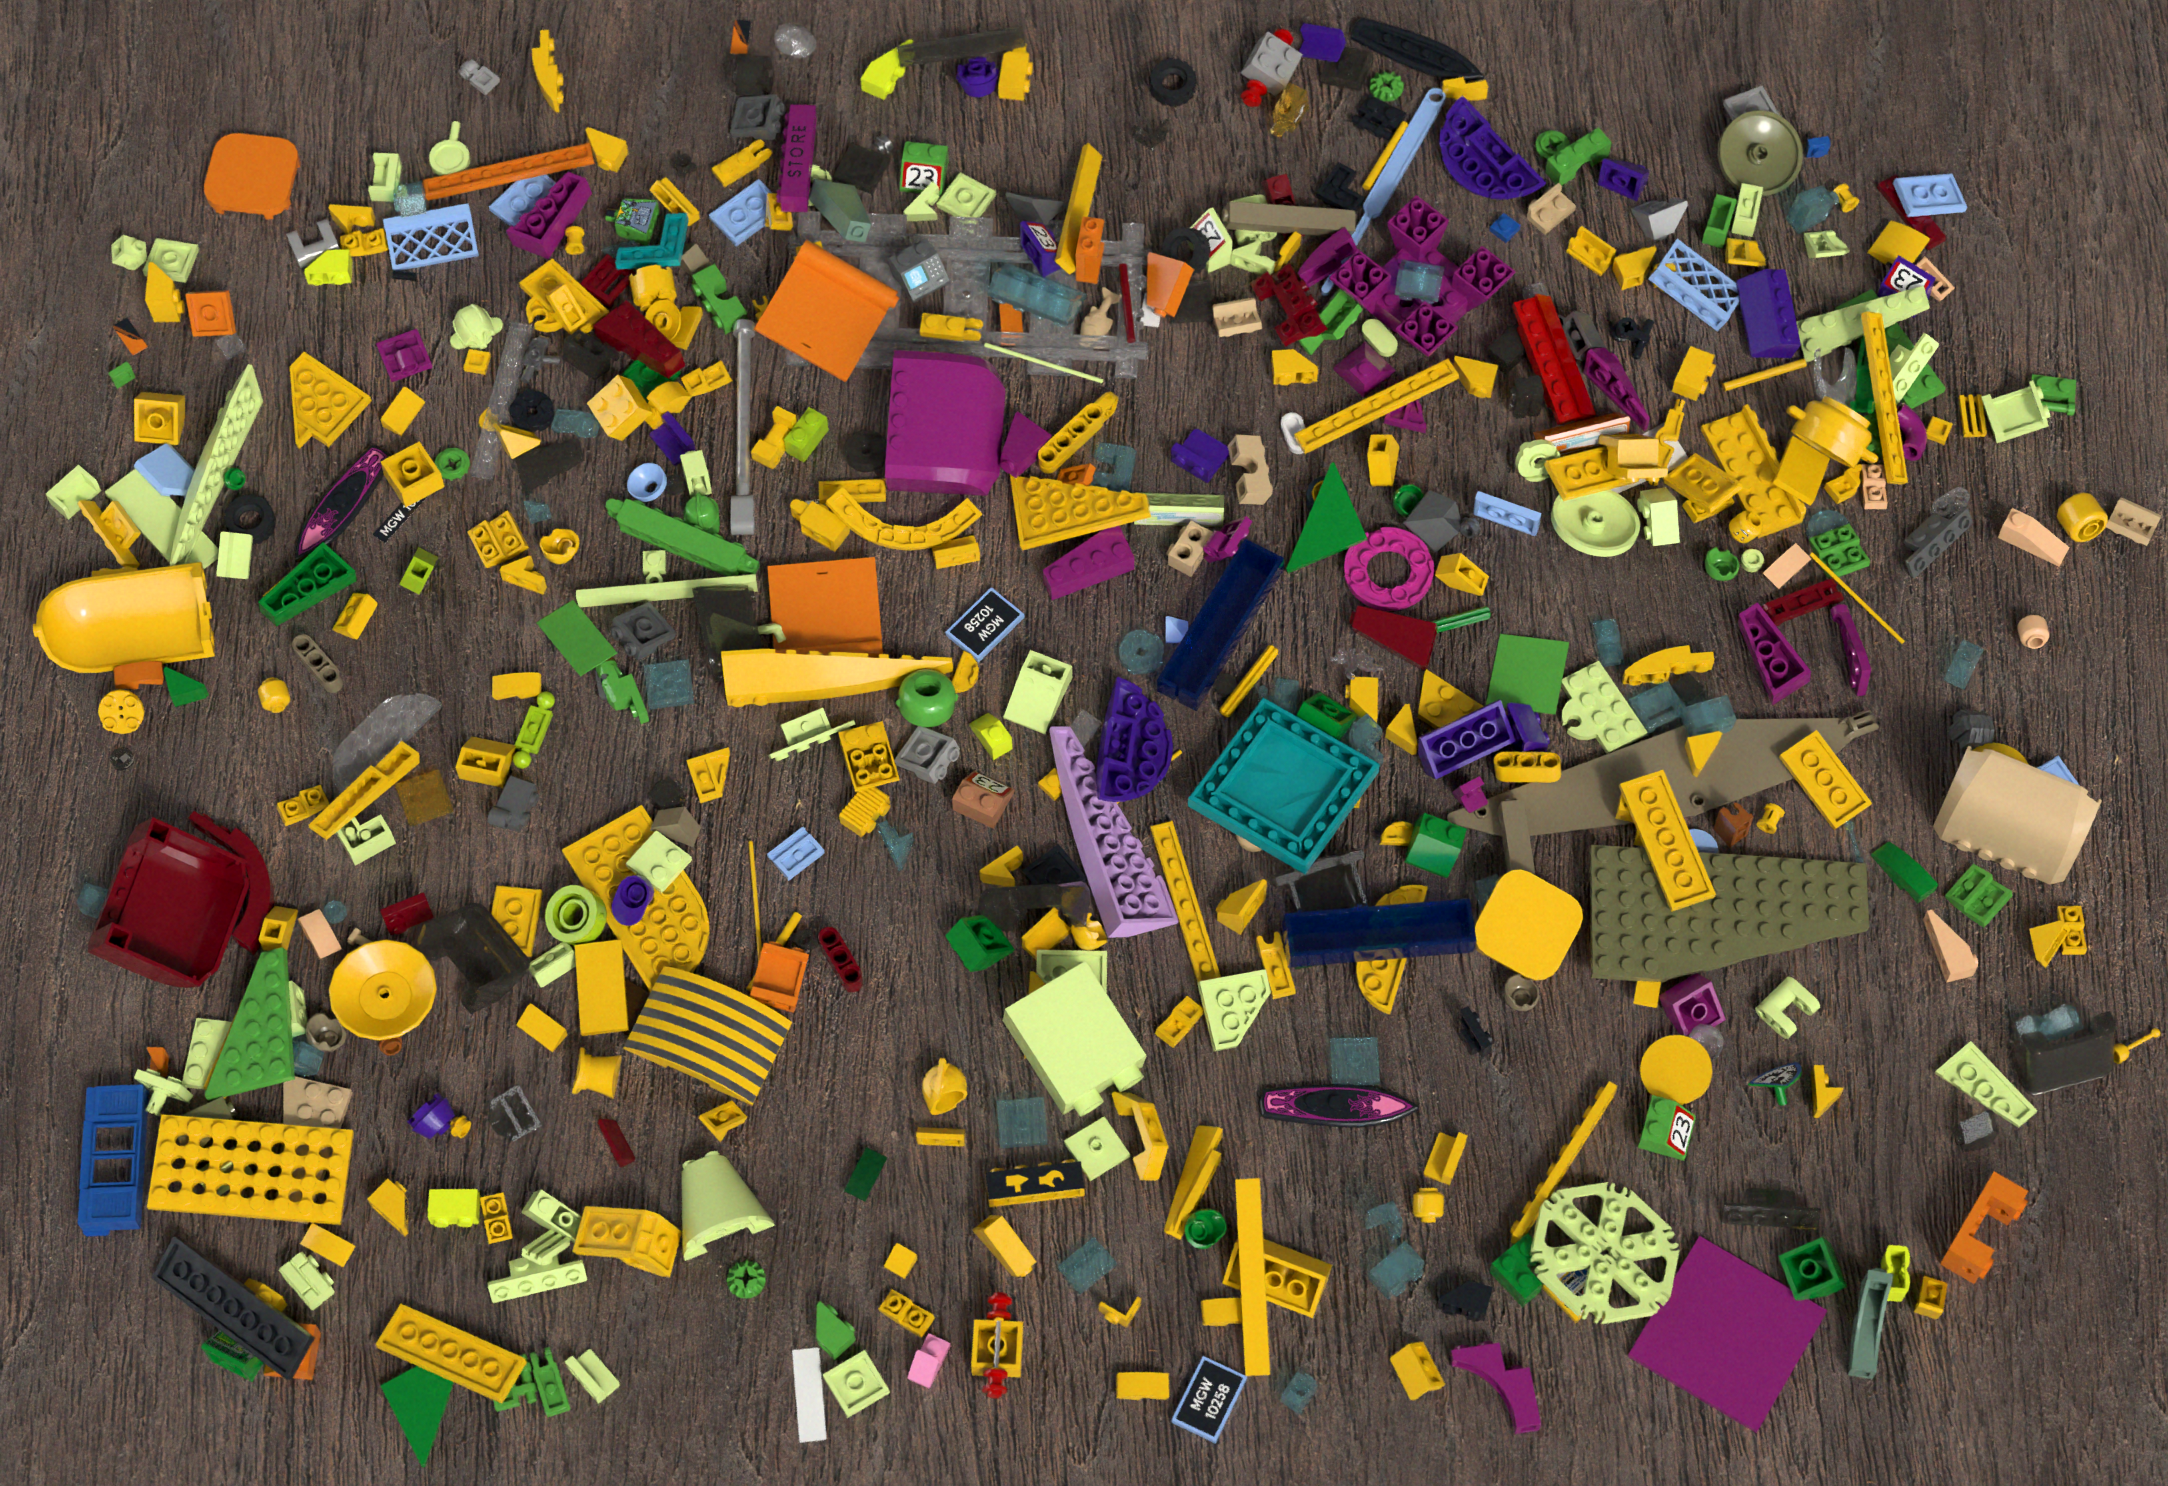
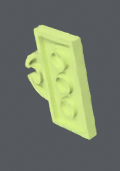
M1599 661L1562 679L1561 687L1570 700L1562 710L1561 724L1562 726L1567 725L1570 719H1576L1580 722V726L1568 729L1567 734L1578 740L1596 738L1605 753L1609 754L1647 735L1646 729Z

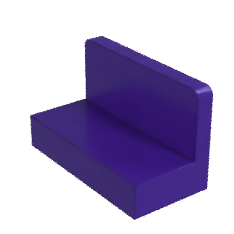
M1303 23L1300 30L1304 42L1299 50L1303 54L1302 57L1337 62L1346 45L1342 29Z
M667 411L661 415L663 425L650 432L649 435L668 460L676 466L681 462L680 455L696 450L694 441L670 412Z

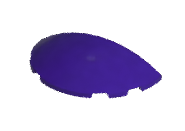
M1463 95L1453 104L1446 115L1444 127L1440 132V147L1445 167L1459 185L1476 195L1498 200L1523 197L1546 185V182L1519 154H1515L1491 129L1490 123Z
M1120 677L1115 679L1109 699L1097 759L1098 800L1108 802H1125L1140 798L1152 791L1166 775L1173 752L1171 730L1166 728L1163 721L1164 713L1155 701L1151 702L1144 696L1140 687Z

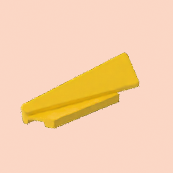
M1198 1126L1196 1128L1164 1227L1166 1234L1181 1240L1185 1233L1184 1229L1189 1216L1196 1211L1221 1162V1153L1217 1152L1216 1149L1223 1136L1222 1128L1212 1126Z

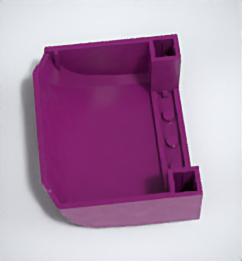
M894 350L885 460V480L888 491L988 496L991 487L1000 476L999 463L1002 451L1006 392L997 369L990 362L971 355Z

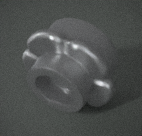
M885 134L876 137L877 142L874 144L881 154L883 152L889 154V151L893 149V145Z
M1465 517L1461 520L1460 532L1465 537L1472 538L1480 533V524L1475 518Z

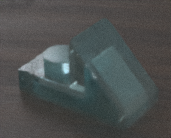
M1963 639L1945 675L1944 681L1965 689L1984 648Z
M886 820L878 824L879 833L898 871L903 870L914 843V835L912 832L899 838L895 827L890 828Z

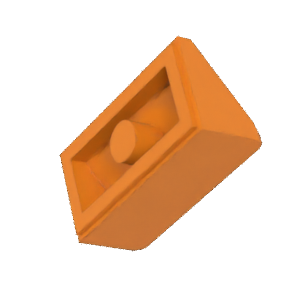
M998 292L1001 337L1023 336L1021 298Z

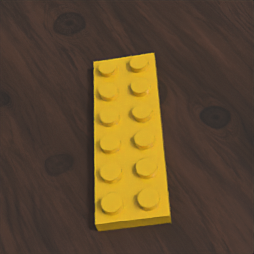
M1664 770L1621 783L1619 788L1671 912L1714 898L1716 893Z
M403 1304L399 1305L376 1342L378 1349L501 1404L527 1363L525 1358Z

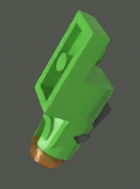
M612 657L595 667L600 699L607 700L616 711L630 707L633 717H638L640 724L649 722L647 710L632 674L624 676L617 666L616 660Z

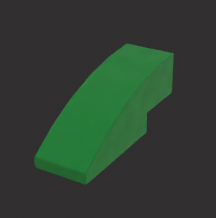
M1887 842L1871 854V857L1900 890L1904 888L1917 904L1936 891L1938 883L1912 857L1893 843Z

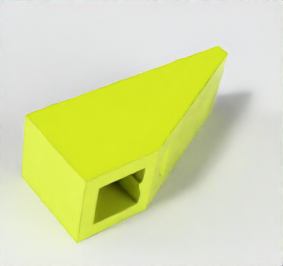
M907 40L871 62L861 77L862 91L885 100L888 93L891 94L893 92L897 79L903 76L907 63L912 62L915 57L916 51L914 50L913 40Z

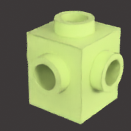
M122 235L111 245L112 263L129 270H136L147 260L146 242Z

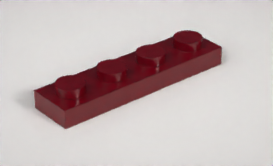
M1896 174L1878 183L1877 189L1905 224L1930 238L1925 246L1927 251L1945 242L1947 236L1929 215L1907 217L1893 185L1895 178H1898Z

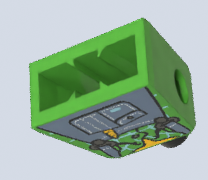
M623 199L619 210L607 209L605 219L606 221L615 222L618 236L649 246L659 215L658 201Z

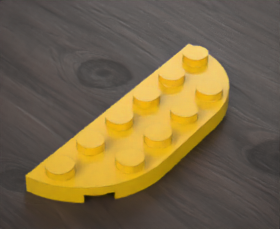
M1407 885L1399 887V889L1389 894H1385L1377 902L1371 913L1358 955L1356 979L1361 993L1372 1006L1389 1015L1392 1011L1426 897L1427 886Z

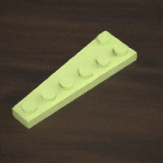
M1924 286L1796 321L1806 363L1832 352L1831 350L1841 345L1846 346L1851 344L1852 340L1864 336L1861 313L1866 311L1882 313L1884 328H1887L1898 321L1905 320L1929 309L1930 306Z

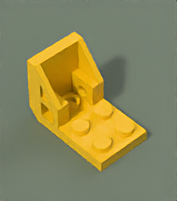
M585 1206L573 1252L577 1255L616 1257L627 1265L662 1277H670L682 1231L660 1214L648 1210Z

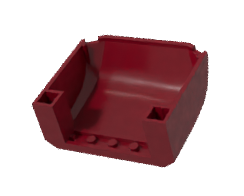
M154 817L139 824L130 835L90 937L88 953L162 984L183 988L201 986L207 978L219 969L249 888V879L246 877L245 868L247 860Z

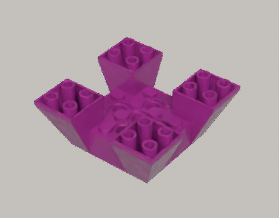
M1415 195L1387 222L1397 254L1386 265L1380 267L1363 252L1357 250L1329 277V280L1419 352L1429 357L1458 329L1455 323L1465 313L1486 302L1515 274V270L1484 246H1481L1460 267L1456 266L1436 250L1449 220L1419 196Z

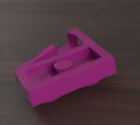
M1418 399L1386 414L1384 424L1426 433L1427 427L1426 423H1424L1423 411Z

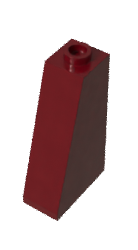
M1357 605L1356 612L1352 611L1349 624L1352 625L1353 631L1356 634L1422 671L1428 669L1438 631L1437 623Z

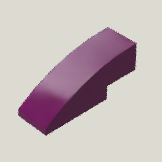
M1345 227L1324 241L1309 256L1298 271L1300 279H1304L1309 287L1334 273L1342 266V260L1358 250Z

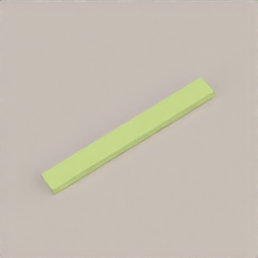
M756 574L581 589L576 590V599L579 607L758 592Z

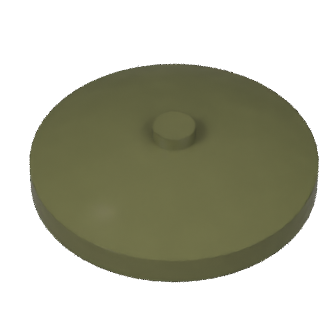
M1757 110L1740 115L1729 123L1719 140L1718 162L1721 171L1727 181L1739 191L1742 183L1763 187L1761 197L1779 193L1795 180L1802 165V144L1796 130L1786 119L1773 112Z

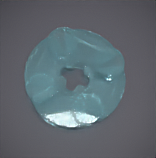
M1134 630L1126 634L1119 646L1120 662L1133 675L1150 673L1162 665L1164 656L1163 643L1157 635L1147 633V630ZM1138 648H1142L1143 651L1147 650L1144 656L1136 654Z

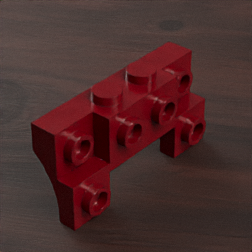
M1290 263L1272 275L1267 271L1250 282L1261 302L1275 294L1279 299L1288 319L1276 326L1275 330L1286 347L1303 338L1317 337L1328 329L1315 307L1318 305L1316 299L1312 294L1307 293L1310 290L1304 279L1300 280Z

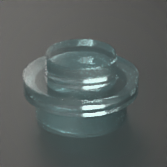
M331 901L325 906L323 915L329 923L337 924L346 918L347 909L342 902Z

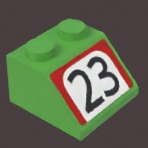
M905 141L901 165L900 191L921 194L933 181L939 187V196H942L949 162L948 146Z
M1652 1095L1638 1148L1684 1161L1696 1116L1676 1101Z

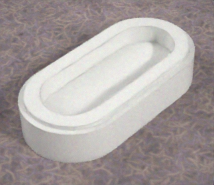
M1287 413L1282 417L1281 430L1288 449L1292 453L1302 454L1304 452L1295 440L1294 433L1305 429L1303 419L1297 413Z

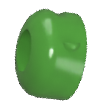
M923 669L910 673L905 677L899 689V699L896 701V705L901 715L908 722L920 727H934L950 719L953 715L958 695L955 694L952 681L945 674L931 669ZM929 693V694H932V695H934V696L928 697V696H922L921 694Z

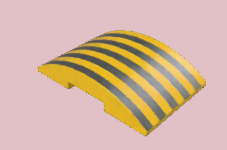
M664 966L623 1049L665 1068L669 1066L708 1083L709 1087L753 1106L792 1022L768 1006L728 986L694 973Z

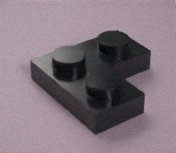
M1338 162L1317 191L1316 198L1337 209L1355 210L1356 213L1364 202V196L1348 187L1356 177L1357 171Z

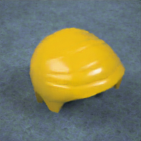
M556 528L549 536L541 538L540 548L547 560L561 565L571 560L577 553L579 537L570 529Z
M1092 913L1078 914L1072 922L1071 933L1073 939L1082 950H1094L1108 942L1100 922L1090 920Z

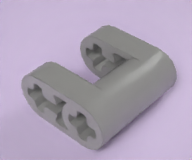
M327 219L316 222L323 240L303 247L296 230L286 234L300 269L309 266L327 250H340Z

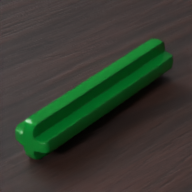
M1484 606L1430 622L1437 623V633L1487 620L1490 618L1491 613L1488 606Z

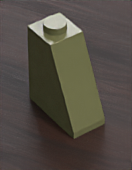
M222 1096L181 1116L234 1120L233 1116L237 1115L232 1102L227 1103ZM186 1135L179 1136L178 1141L180 1145L185 1146L189 1142V1137ZM210 1137L203 1138L200 1146L202 1148H209L213 1144V1139Z

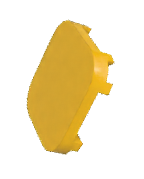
M1512 870L1500 876L1495 882V887L1472 926V940L1480 954L1486 955L1520 974L1525 979L1531 978L1533 981L1544 980L1557 971L1579 931L1583 920L1582 908L1571 895L1534 874L1524 870Z

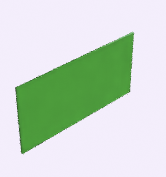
M574 600L536 622L580 677L617 654L616 650Z

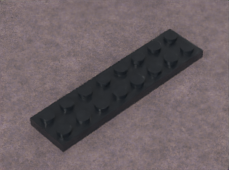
M173 1237L151 1277L286 1380L293 1379L315 1339L313 1335L181 1237Z

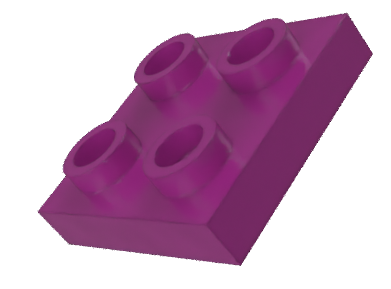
M417 329L376 343L391 383L433 368Z
M1244 516L1225 523L1221 531H1214L1203 547L1206 553L1203 558L1211 563L1217 560L1221 561L1226 557H1232L1239 548L1237 545L1240 540H1243L1250 532L1248 528L1253 521Z

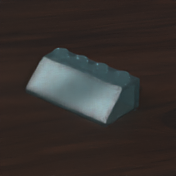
M1007 263L994 271L987 296L992 297L993 301L997 303L1013 305L1015 310L1031 312L1038 319H1049L1056 326L1067 327L1074 322L1087 294Z

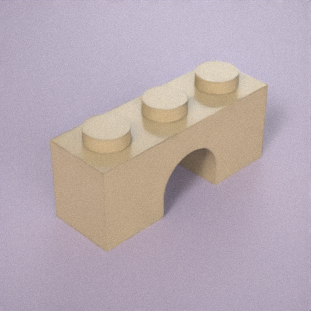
M1236 435L1228 445L1231 465L1242 466L1249 472V474L1244 473L1235 484L1239 504L1264 505L1272 495L1273 487L1269 481V467L1265 461V448L1262 445L1261 437Z

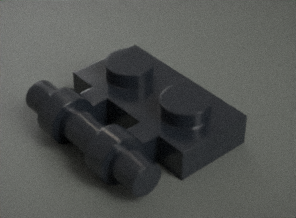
M1369 94L1359 109L1358 114L1363 117L1354 115L1351 122L1358 125L1359 129L1363 131L1366 129L1374 133L1375 137L1379 139L1384 138L1389 141L1393 133L1387 130L1395 132L1401 121H1404L1406 118V112Z

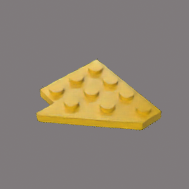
M303 352L290 366L296 446L300 449L313 436L329 447L372 401L371 397L306 352Z

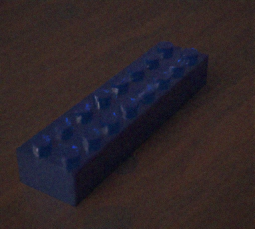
M1244 539L1158 677L1157 692L1173 700L1178 697L1179 703L1195 711L1198 710L1284 570L1283 557Z
M1470 898L1284 913L1282 921L1288 968L1473 953L1477 942Z

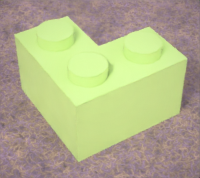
M1666 487L1640 491V499L1637 500L1639 512H1642L1644 518H1647V526H1644L1646 540H1649L1653 546L1680 543L1676 498Z
M381 814L362 825L354 817L336 832L355 866L396 844L392 832Z

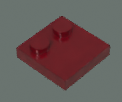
M424 892L380 909L390 935L404 933L408 928L434 918Z

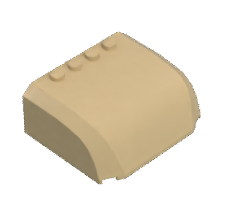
M1968 746L1933 828L1941 840L1955 845L1962 851H1970L1977 854L1981 859L1999 863L2005 869L2021 872L2027 878H2035L2047 884H2054L2065 880L2086 839L2102 800L2097 799L2095 801L2087 796L2088 790L2082 786L1989 749L1977 752L1972 751V747Z

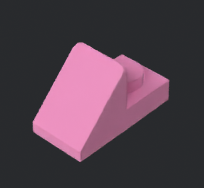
M928 1333L921 1349L915 1353L907 1378L930 1389L951 1344Z

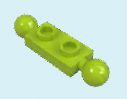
M548 691L541 692L538 695V707L530 705L515 743L516 749L521 750L513 756V763L517 768H527L531 763L529 753L538 754L553 717L552 711L547 709L553 707L555 698Z

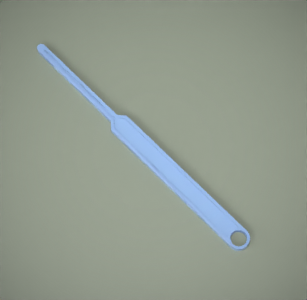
M1433 88L1427 92L1362 206L1364 215L1355 228L1356 231L1351 235L1356 246L1371 219L1381 215L1443 107L1446 95L1441 89ZM1432 94H1439L1443 99L1439 102H1433L1429 97ZM1350 256L1341 261L1342 265L1350 258ZM1331 275L1327 277L1321 288L1323 296H1327L1334 286V283L1329 280Z

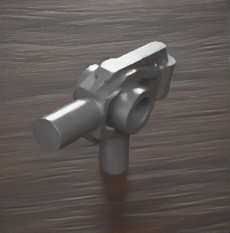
M539 335V337L532 339L523 357V362L526 366L520 379L523 383H529L533 372L541 370L544 364H561V356L546 355V349L551 341L550 338Z

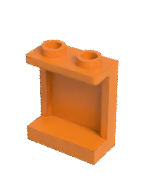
M1084 216L1082 218L1076 249V281L1098 284L1105 243L1101 242L1104 227L1103 219Z
M777 942L764 943L749 997L766 1006L794 1013L809 954L800 948H784Z

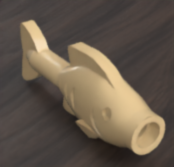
M1105 287L1101 290L1104 300L1099 309L1092 306L1089 314L1084 317L1081 323L1078 341L1085 347H1089L1092 342L1108 333L1113 320L1106 317V312L1111 304L1118 303L1122 299L1121 296L1112 293Z

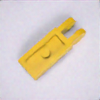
M758 139L751 143L749 147L744 148L714 166L712 173L726 187L759 167L761 163L771 157L772 152L767 148L760 151L755 157L754 154L765 146V143Z
M923 313L920 336L957 341H979L981 333L975 330L965 331V328L981 329L983 321L977 318L966 319Z

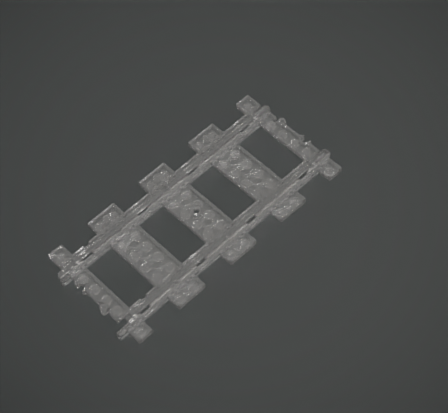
M799 212L798 236H790L787 241L789 254L796 256V247L802 246L806 239L813 243L821 241L823 249L835 256L860 257V270L898 291L896 296L900 297L894 309L891 307L888 309L855 368L892 369L894 350L962 354L982 359L985 356L1019 358L984 347L985 343L998 347L999 345L1015 346V348H1002L1072 369V360L1116 361L1115 378L1137 379L1138 359H1148V343L1139 342V331L1143 329V322L1135 320L1137 317H1144V311L1141 309V289L1147 286V277L1142 275L1143 265H1147L1148 253H1153L1151 249H1143L1144 224L1123 223L1122 241H1101L1105 243L1103 254L1114 255L1103 256L1101 266L1118 267L1121 263L1127 264L1136 340L1133 343H1128L1121 285L1119 288L1117 336L1074 335L1076 269L1075 272L1068 274L1061 268L1042 278L1036 267H1033L1030 333L986 331L991 262L1032 263L1021 247L1020 238L993 237V218L950 216L949 235L906 233L907 215L867 213L871 226L866 242L846 240L841 234H837V231L820 230L821 212ZM1048 220L1045 223V227L1047 230H1052L1055 241L1059 245L1064 221ZM927 238L938 253L940 260H947L946 273L950 283L945 285L943 315L966 319L977 318L983 321L981 329L965 328V331L975 330L981 333V339L979 341H957L920 336V329L899 328L902 287L890 272L889 258ZM827 244H842V248L827 246ZM1006 251H1021V253L1006 252ZM964 291H969L970 294H969V295H964L963 292H964ZM912 342H928V345L912 344ZM787 349L786 365H809V361ZM1093 349H1110L1109 351H1093ZM1028 360L1027 374L1071 376L1070 373Z

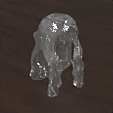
M1820 348L1816 349L1814 353L1815 391L1821 401L1824 396L1830 397L1850 408L1851 401H1855L1854 395L1857 383L1856 363L1852 350L1845 348L1842 373L1835 385H1829L1822 378Z

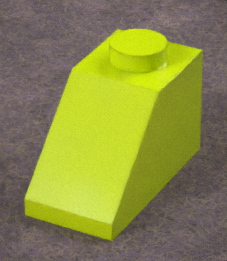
M990 713L969 723L970 728L993 760L1013 749L1012 737L1001 721Z

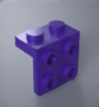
M1194 429L1182 445L1176 442L1171 448V462L1206 483L1211 480L1229 456L1228 446L1199 429Z

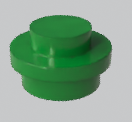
M230 468L225 472L223 480L227 488L238 490L243 487L246 477L240 469Z

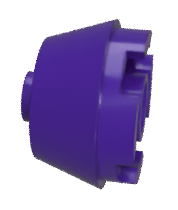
M974 57L969 59V63L958 66L957 80L968 96L983 97L994 91L999 73L994 61L991 63L986 61V57Z
M439 1092L433 1096L436 1100L432 1099L426 1102L407 1121L413 1128L412 1131L428 1139H432L437 1133L440 1136L443 1135L451 1127L449 1122L455 1117L447 1097L444 1098Z

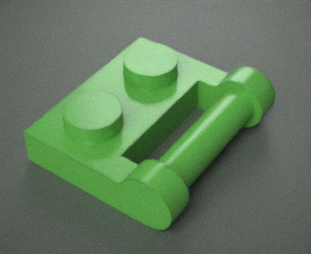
M2032 374L2030 381L2033 380L2036 387L2040 386L2044 400L2067 402V404L2041 401L2042 406L2047 405L2049 411L2063 412L2066 415L2074 416L2076 380Z

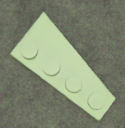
M1971 1041L1935 1071L1936 1075L2018 1128L2037 1113V1110Z

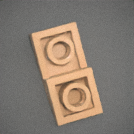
M1862 464L1861 482L1864 509H1887L1884 465Z
M1795 543L1766 569L1763 574L1780 589L1811 558Z
M320 909L298 918L319 960L341 950L339 942Z

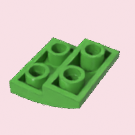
M1850 524L1809 538L1813 553L1838 577L1870 565V559L1859 545L1860 538ZM1822 568L1826 577L1831 579L1832 577Z

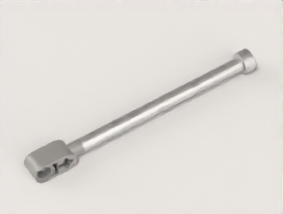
M740 319L733 323V335L737 338L736 495H731V535H754L755 531L754 495H749L751 338L755 336V323L748 319Z

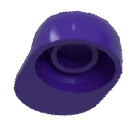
M641 875L628 876L618 886L612 902V913L620 924L626 926L637 924L642 919L647 905L652 901L654 888L646 877Z

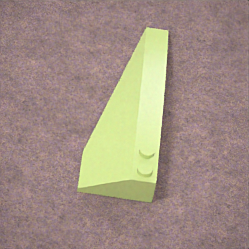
M250 364L246 366L232 390L228 391L226 403L218 412L215 426L200 456L181 511L170 566L186 564L224 485V474L228 469L232 468L263 403L255 372Z

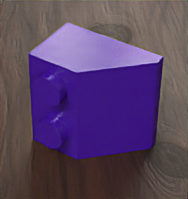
M1508 703L1505 713L1516 740L1512 743L1516 752H1547L1550 740L1547 732L1542 731L1540 727L1541 721L1538 713L1533 712L1531 705Z

